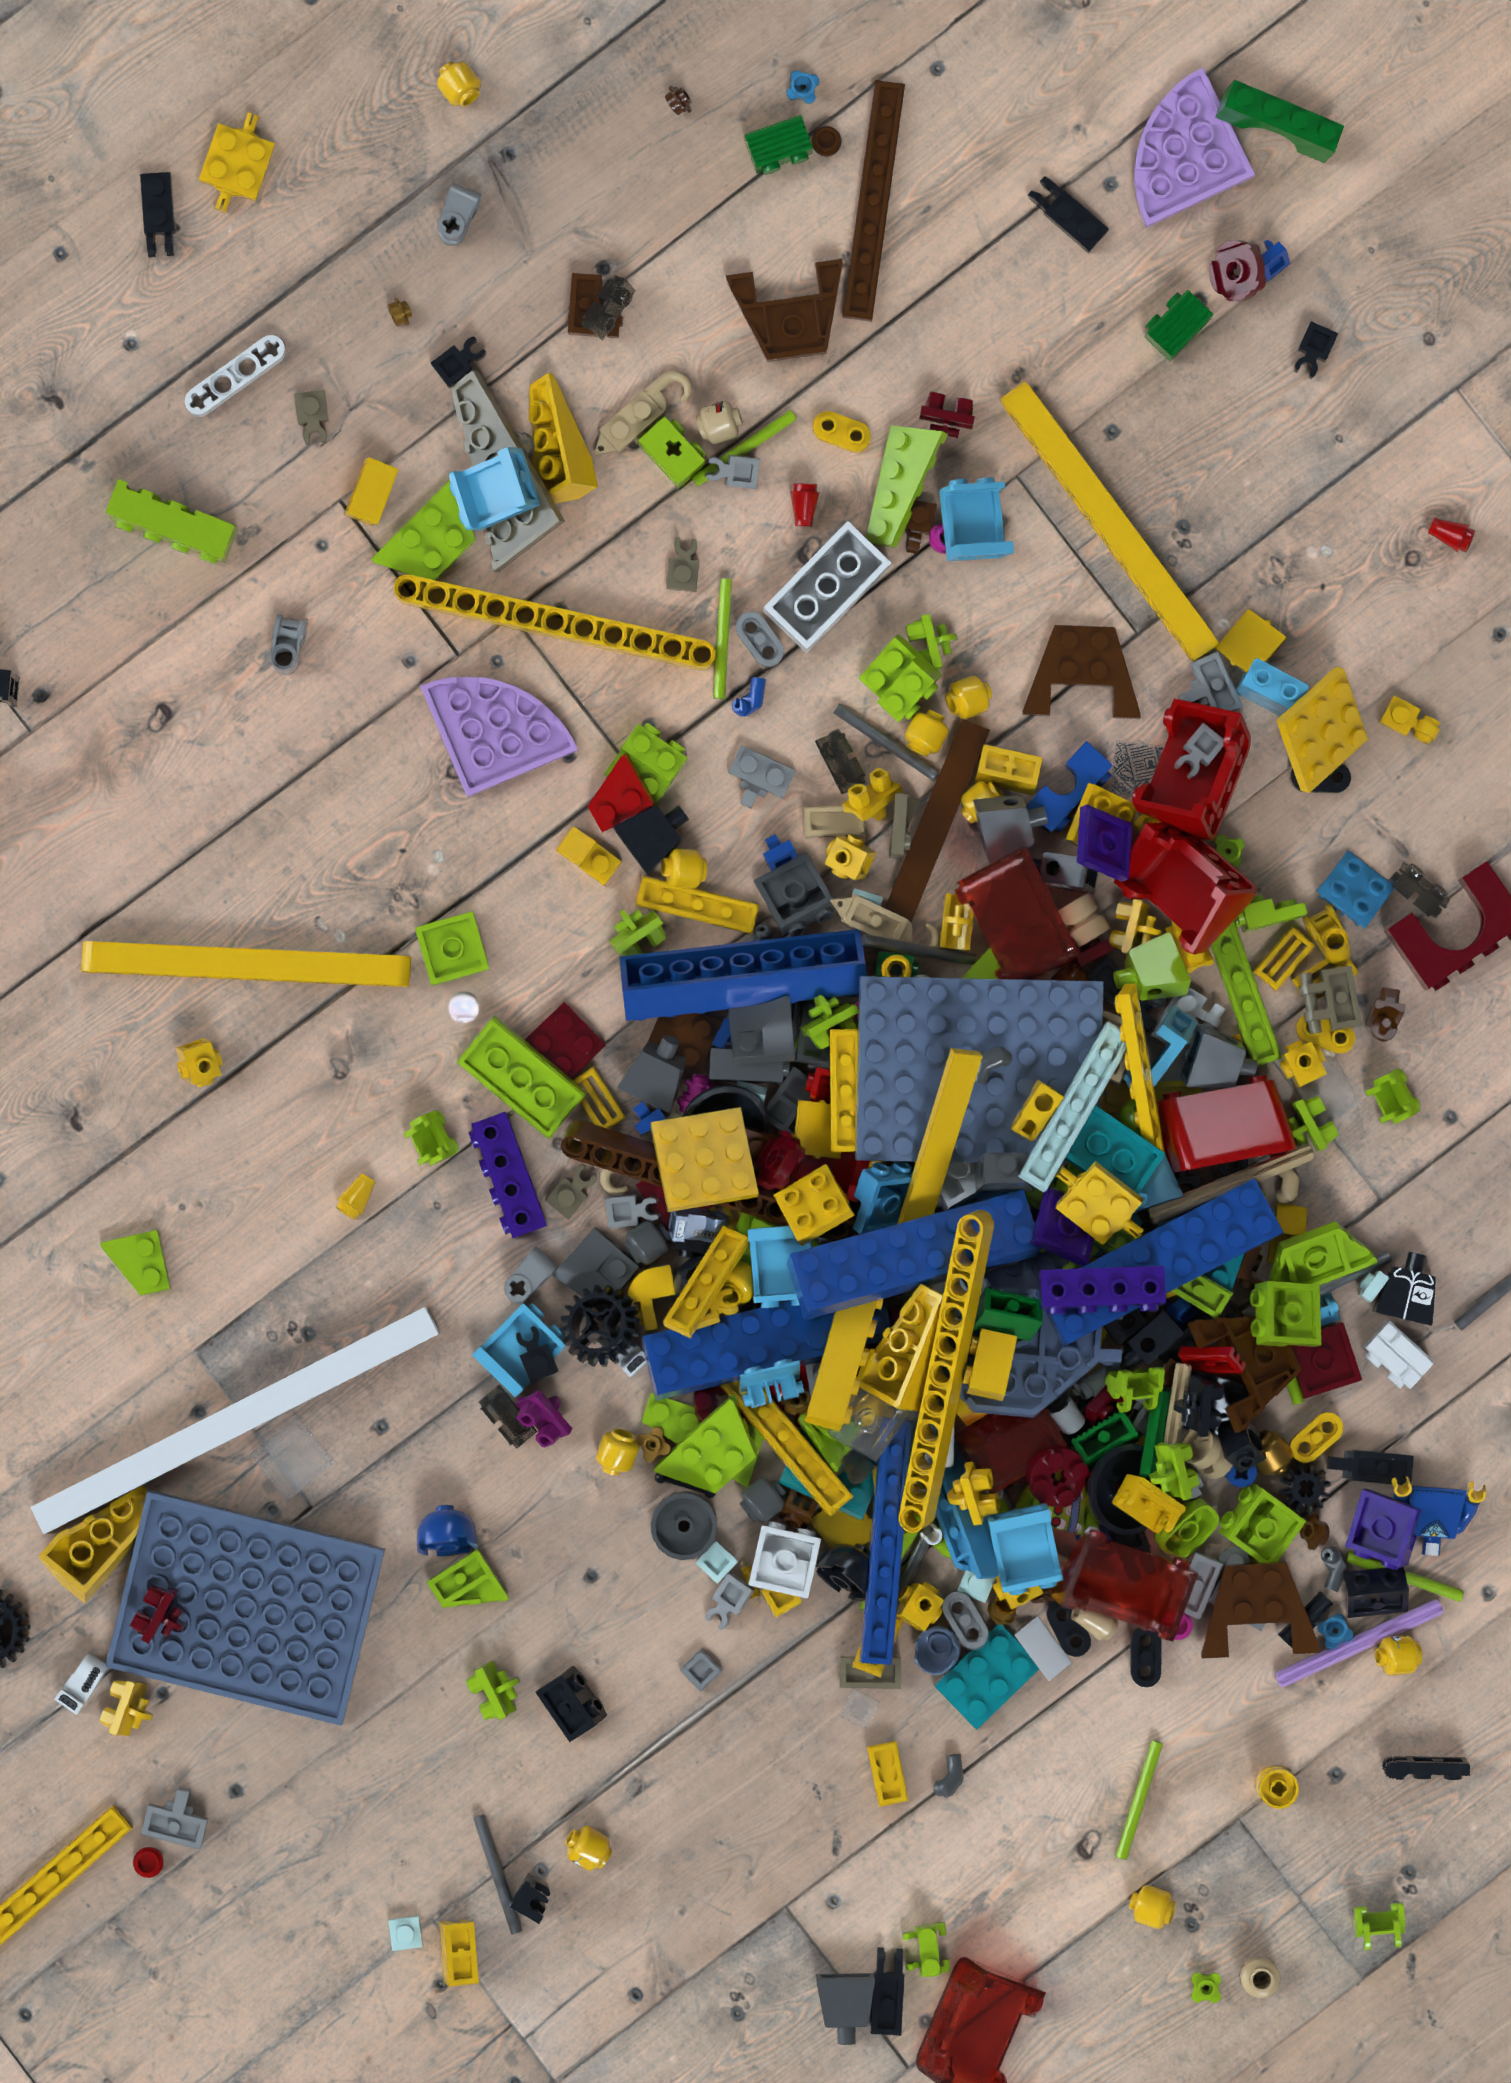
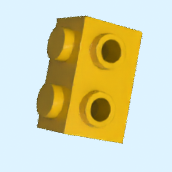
M981 1328L979 1336L972 1337L969 1354L974 1355L973 1365L966 1366L963 1384H968L967 1394L1003 1401L1017 1336Z

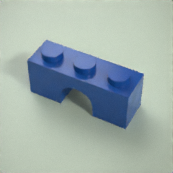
M1087 741L1064 765L1075 778L1074 790L1067 795H1058L1045 785L1026 805L1027 810L1044 806L1048 824L1041 825V827L1049 834L1054 829L1060 832L1070 822L1071 818L1067 815L1074 807L1078 809L1088 783L1102 787L1112 776L1108 771L1113 765Z

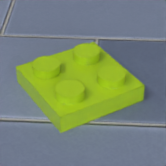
M473 911L415 927L431 986L490 970Z

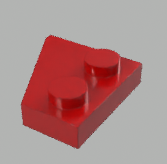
M625 753L619 758L587 807L603 833L653 806L656 802L629 754Z

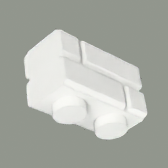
M1386 1321L1363 1345V1348L1367 1351L1364 1357L1376 1368L1382 1365L1390 1372L1387 1378L1399 1389L1403 1385L1411 1389L1435 1363L1391 1321Z

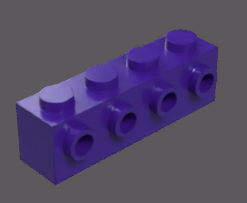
M507 1112L472 1123L473 1131L468 1133L474 1149L480 1147L484 1159L479 1160V1164L484 1177H491L494 1187L490 1188L489 1191L494 1205H501L504 1216L499 1217L505 1235L511 1233L512 1238H516L548 1226Z
M1164 1266L1040 1270L1038 1272L1040 1310L1047 1309L1048 1315L1066 1314V1309L1078 1308L1079 1314L1097 1313V1308L1109 1307L1110 1313L1128 1312V1307L1140 1306V1311L1149 1312L1158 1311V1305L1166 1303Z

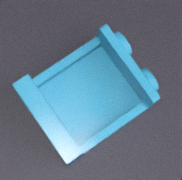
M506 447L497 451L498 456L464 471L449 473L450 489L456 497L460 509L459 518L467 530H484L540 505L522 448Z
M994 477L980 478L976 480L977 483L968 484L967 479H955L949 481L948 486L939 490L947 562L997 559L1014 553L1013 541L1005 542L999 492L1005 488V482H995Z
M1256 658L1247 674L1244 672L1236 691L1238 695L1281 716L1306 694L1309 686Z
M1173 1005L1156 1032L1168 1043L1155 1061L1150 1063L1153 1086L1157 1084L1187 1044L1198 1024L1197 1020L1176 1005ZM1126 1071L1123 1080L1126 1081L1129 1088L1132 1081L1131 1071Z
M790 1226L748 1229L754 1303L761 1302V1308L779 1307V1301L791 1300V1306L800 1305L787 1266V1260L791 1253L812 1248V1241L801 1246Z
M522 1303L488 1340L472 1354L514 1397H517L530 1383L519 1356L526 1353L527 1350L517 1342L516 1333L520 1332L525 1341H531L533 1339L531 1327L535 1326L539 1331V1347L548 1343L554 1358L566 1347L562 1342L566 1335H563L555 1324L549 1327L542 1320L545 1314L533 1303L529 1306Z
M1046 1503L986 1516L1003 1593L1009 1592L1010 1595H1019L1027 1592V1588L1039 1586L1041 1589L1056 1586L1058 1581L1063 1580L1051 1526L1050 1511Z

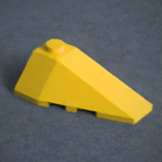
M548 372L529 385V422L533 424V441H528V451L532 452V465L554 503L558 504L580 499L596 489L598 484L593 459L554 374Z
M925 1284L918 1286L900 1310V1317L894 1325L887 1327L882 1334L884 1338L875 1349H870L865 1367L861 1366L857 1376L862 1378L860 1388L897 1409L920 1412L943 1294Z
M142 1485L110 1503V1506L98 1513L84 1518L79 1524L58 1533L38 1556L60 1584L84 1604L107 1580L135 1544L148 1491Z

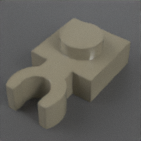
M325 391L295 393L298 424H307V428L303 433L306 445H310V435L314 432L321 435L322 443H326L327 434L320 426L321 422H329Z
M676 538L674 548L678 554V559L669 558L666 589L697 592L699 561L691 560V557L697 551V541L692 539L691 548L685 551L680 547V538Z
M580 1165L575 1170L572 1183L564 1177L545 1200L568 1220L588 1197L582 1192L584 1187L592 1186L597 1180L596 1175H593L589 1181L581 1179L580 1174L585 1168L584 1165Z

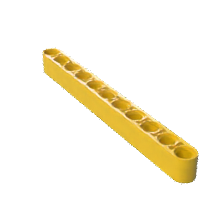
M1023 381L1001 397L1000 402L1189 659L1195 662L1216 647L1218 641L1027 382Z
M414 575L399 576L394 583L393 590L397 599L408 606L700 671L710 669L715 662L714 646L710 642ZM405 583H413L416 586L415 593L410 597H404L400 594V588ZM436 589H441L446 593L445 599L439 604H434L429 600L430 593ZM462 597H473L475 599L474 607L470 610H462L458 606L459 600ZM495 602L504 605V612L498 617H493L488 613L489 606ZM523 609H529L534 613L533 620L529 623H521L517 620L518 613ZM553 615H558L563 619V625L558 630H551L547 627V620ZM582 622H588L593 626V631L589 636L582 637L576 633L577 625ZM612 628L620 630L622 632L621 640L617 643L608 642L605 638L608 630ZM638 636H649L652 640L651 646L645 650L638 649L635 646V640ZM669 642H677L681 646V651L676 656H669L664 651L665 645ZM697 649H707L711 654L710 659L705 663L697 662L693 657Z
M82 941L81 972L410 987L412 957Z
M985 1210L971 1212L963 1216L957 1224L899 1512L900 1526L909 1533H915L927 1527L934 1521L994 1230L993 1217ZM973 1219L979 1223V1232L975 1231L972 1227ZM966 1249L973 1253V1262L967 1258ZM960 1278L967 1282V1291L961 1287ZM955 1307L961 1311L962 1320L955 1316ZM948 1337L954 1339L956 1349L949 1345ZM943 1366L949 1370L950 1378L943 1374ZM937 1395L942 1397L944 1407L938 1404L936 1400ZM931 1424L935 1425L938 1429V1436L931 1431ZM925 1453L931 1456L932 1465L926 1461ZM919 1481L926 1486L927 1493L922 1492L919 1487ZM913 1510L919 1513L921 1522L914 1518Z

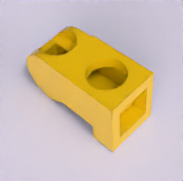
M1038 1079L1030 1095L1022 1105L1023 1108L1015 1117L1010 1129L1033 1142L1060 1105L1064 1096Z

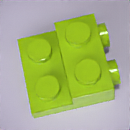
M897 634L858 679L879 697L877 703L899 723L904 717L910 720L921 707L917 703L922 697L928 700L939 688L936 682L942 674L904 638Z
M646 723L643 727L637 724L604 775L607 777L623 754L628 753L656 802L653 806H656L687 762L688 757L683 755L686 749L675 741L671 740L667 744L659 738L661 732L652 725Z
M1263 895L1253 897L1249 905L1239 914L1234 922L1236 928L1241 927L1242 933L1299 919L1308 913L1305 902L1297 904L1296 899L1278 903L1274 907L1272 898L1264 900Z
M1265 1281L1255 1284V1289L1250 1294V1303L1255 1307L1256 1319L1251 1324V1333L1253 1337H1256V1345L1281 1347L1287 1345L1316 1347L1321 1345L1320 1285Z
M1253 1483L1251 1487L1247 1486L1240 1491L1238 1495L1239 1503L1233 1512L1228 1511L1222 1516L1220 1520L1221 1528L1218 1532L1260 1563L1277 1562L1306 1523V1520L1263 1488Z

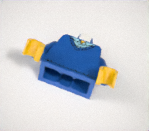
M1406 1476V1482L1403 1485H1398L1396 1477L1391 1480L1394 1489V1499L1422 1509L1414 1536L1423 1537V1555L1440 1556L1441 1538L1455 1539L1457 1534L1463 1533L1474 1518L1480 1502L1486 1498V1485H1483L1482 1490L1474 1491V1481L1468 1483V1495L1466 1496V1491L1462 1489L1411 1486L1408 1476Z

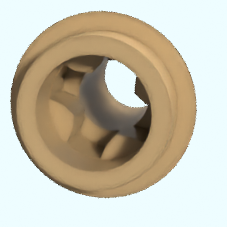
M1077 1604L1071 1614V1619L1080 1624L1097 1640L1111 1639L1118 1627V1620L1114 1618L1111 1612Z

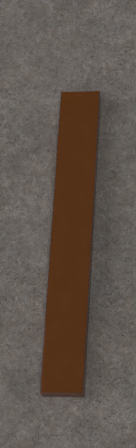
M875 80L842 318L872 322L905 90V84Z
M965 719L961 720L911 842L910 850L907 852L885 906V909L908 919L910 922L913 920L960 805L961 797L965 793L983 745L990 732L989 729Z

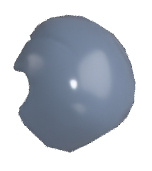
M940 1625L927 1627L926 1631H923L915 1641L914 1660L923 1672L932 1675L946 1673L956 1664L959 1658V1639L955 1632L948 1627Z

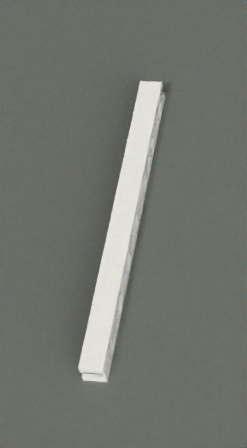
M427 1306L30 1508L43 1534H46L440 1334Z

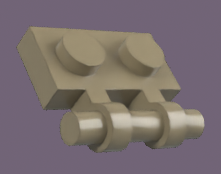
M1352 966L1321 970L1322 982L1314 984L1311 973L1300 974L1301 986L1299 991L1300 996L1304 997L1306 1008L1304 1019L1305 1023L1309 1024L1310 1034L1322 1032L1320 1023L1322 1020H1329L1330 1031L1360 1027L1362 1025ZM1324 993L1326 1009L1318 1010L1315 994Z

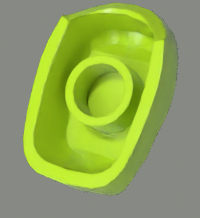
M1200 1497L1191 1499L1183 1504L1186 1510L1181 1514L1170 1533L1163 1529L1159 1534L1154 1533L1153 1537L1157 1546L1165 1553L1186 1558L1197 1550L1217 1528L1220 1521L1218 1514Z

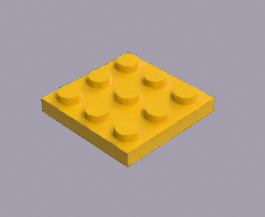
M1336 666L1276 720L1300 790L1307 793L1315 789L1368 740L1345 669Z
M741 1107L651 1122L650 1128L668 1212L758 1197L759 1193Z

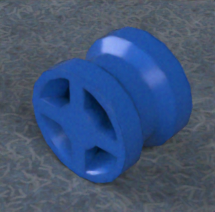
M1254 1465L1240 1473L1232 1466L1230 1471L1225 1474V1477L1229 1483L1236 1487H1247L1256 1479V1467Z

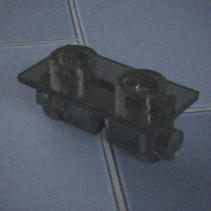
M614 275L612 279L608 278L597 295L599 299L605 301L604 304L600 305L593 301L582 317L584 321L581 326L590 332L592 330L603 340L607 333L614 328L616 320L623 309L631 303L636 290L624 277L621 279Z
M837 729L827 736L815 740V743L843 795L848 793V789L853 785L865 784L864 777L866 774L863 772L856 757L849 760L847 755L852 753L853 750L845 737V733L841 734L840 730Z
M1404 861L1399 868L1402 874L1396 871L1390 877L1389 881L1393 883L1392 887L1406 899H1409L1414 892L1419 894L1412 904L1428 917L1431 915L1436 918L1443 910L1439 905L1445 909L1450 901L1447 897V891L1437 883L1432 885L1424 878V872L1412 863L1408 865Z
M500 1385L478 1402L482 1406L480 1410L485 1413L493 1424L499 1420L503 1425L498 1430L510 1446L514 1445L517 1449L538 1432L534 1426H523L517 1420L520 1409Z
M881 1427L874 1433L869 1429L857 1441L860 1447L856 1451L852 1448L840 1460L843 1466L836 1473L837 1476L845 1471L848 1474L849 1481L853 1484L862 1483L875 1468L868 1458L875 1465L878 1464Z

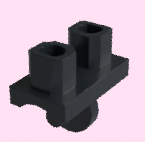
M1199 1374L1190 1375L1189 1391H1184L1183 1399L1174 1401V1410L1182 1413L1181 1421L1185 1422V1427L1196 1431L1199 1437L1208 1436L1209 1429L1220 1427V1411L1216 1408H1211V1401L1223 1398L1224 1386L1218 1381L1206 1380Z

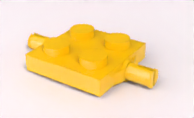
M247 113L242 129H234L220 123L216 127L198 180L201 183L214 187L220 192L214 207L217 211H220L224 200L221 212L227 213L231 197H243L255 202L257 200L275 148V143L259 138L254 133L260 118L256 114H254L250 125L253 113Z
M1097 1161L1086 1172L1078 1176L1072 1174L1064 1166H1061L1060 1170L1058 1169L1055 1177H1058L1068 1185V1189L1056 1203V1209L1103 1245L1115 1232L1124 1229L1134 1239H1137L1142 1234L1144 1229L1130 1218L1142 1204L1143 1198Z

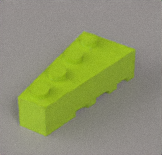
M119 478L105 511L110 519L116 522L114 527L128 533H132L133 529L144 533L143 538L151 542L160 544L162 539L172 543V549L184 554H188L189 550L200 554L199 559L216 565L217 561L226 562L238 531L237 527L231 523L198 510L191 512L189 507L173 500L164 502L160 496L146 489L132 490L129 488L128 482Z

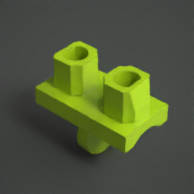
M930 614L921 615L920 620L906 625L908 641L913 642L925 639L927 649L918 652L937 670H941L942 662L938 645H941L943 655L952 654L950 643L958 640L957 634H947L946 625L942 624L937 626L939 637H935Z
M622 909L619 914L623 920L614 926L619 934L610 939L609 942L615 951L623 956L643 954L636 942L645 936L653 947L666 939L664 930L661 927L663 922L654 910L643 917L639 909L629 916Z
M822 995L814 998L816 1007L808 1012L812 1019L819 1015L821 1016L799 1027L803 1036L810 1037L817 1049H824L830 1046L829 1028L837 1025L839 1029H858L855 1015L859 1011L856 1004L850 1006L847 1002L831 1010L839 1005L836 997L826 1001Z
M1319 1096L1306 1099L1305 1101L1299 1099L1292 1103L1302 1126H1299L1295 1116L1288 1119L1293 1136L1297 1139L1300 1146L1308 1144L1303 1133L1305 1131L1316 1152L1327 1148V1144L1339 1136L1332 1121L1317 1127L1312 1117L1326 1110Z
M1161 1442L1155 1445L1158 1460L1155 1463L1157 1471L1150 1474L1151 1483L1160 1484L1162 1492L1171 1497H1180L1182 1500L1192 1498L1191 1490L1200 1483L1197 1473L1192 1469H1186L1184 1463L1193 1456L1191 1445L1181 1442L1175 1444Z
M493 1661L475 1670V1674L466 1680L470 1692L476 1694L484 1690L489 1699L479 1705V1710L485 1720L496 1717L498 1720H501L517 1710L513 1699L518 1696L513 1686L520 1683L518 1676L509 1679L505 1669L498 1672Z

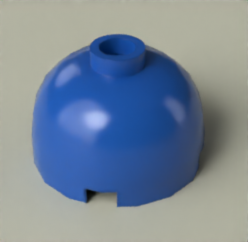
M453 1505L437 1506L436 1511L426 1515L420 1521L417 1528V1551L423 1555H428V1550H436L437 1556H455L469 1553L470 1546L474 1549L478 1548L477 1534L472 1519L464 1512L454 1510Z

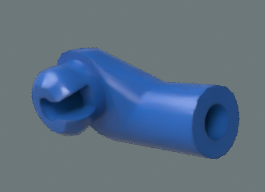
M751 677L750 692L740 699H735L732 703L734 713L740 717H745L762 707L766 679Z

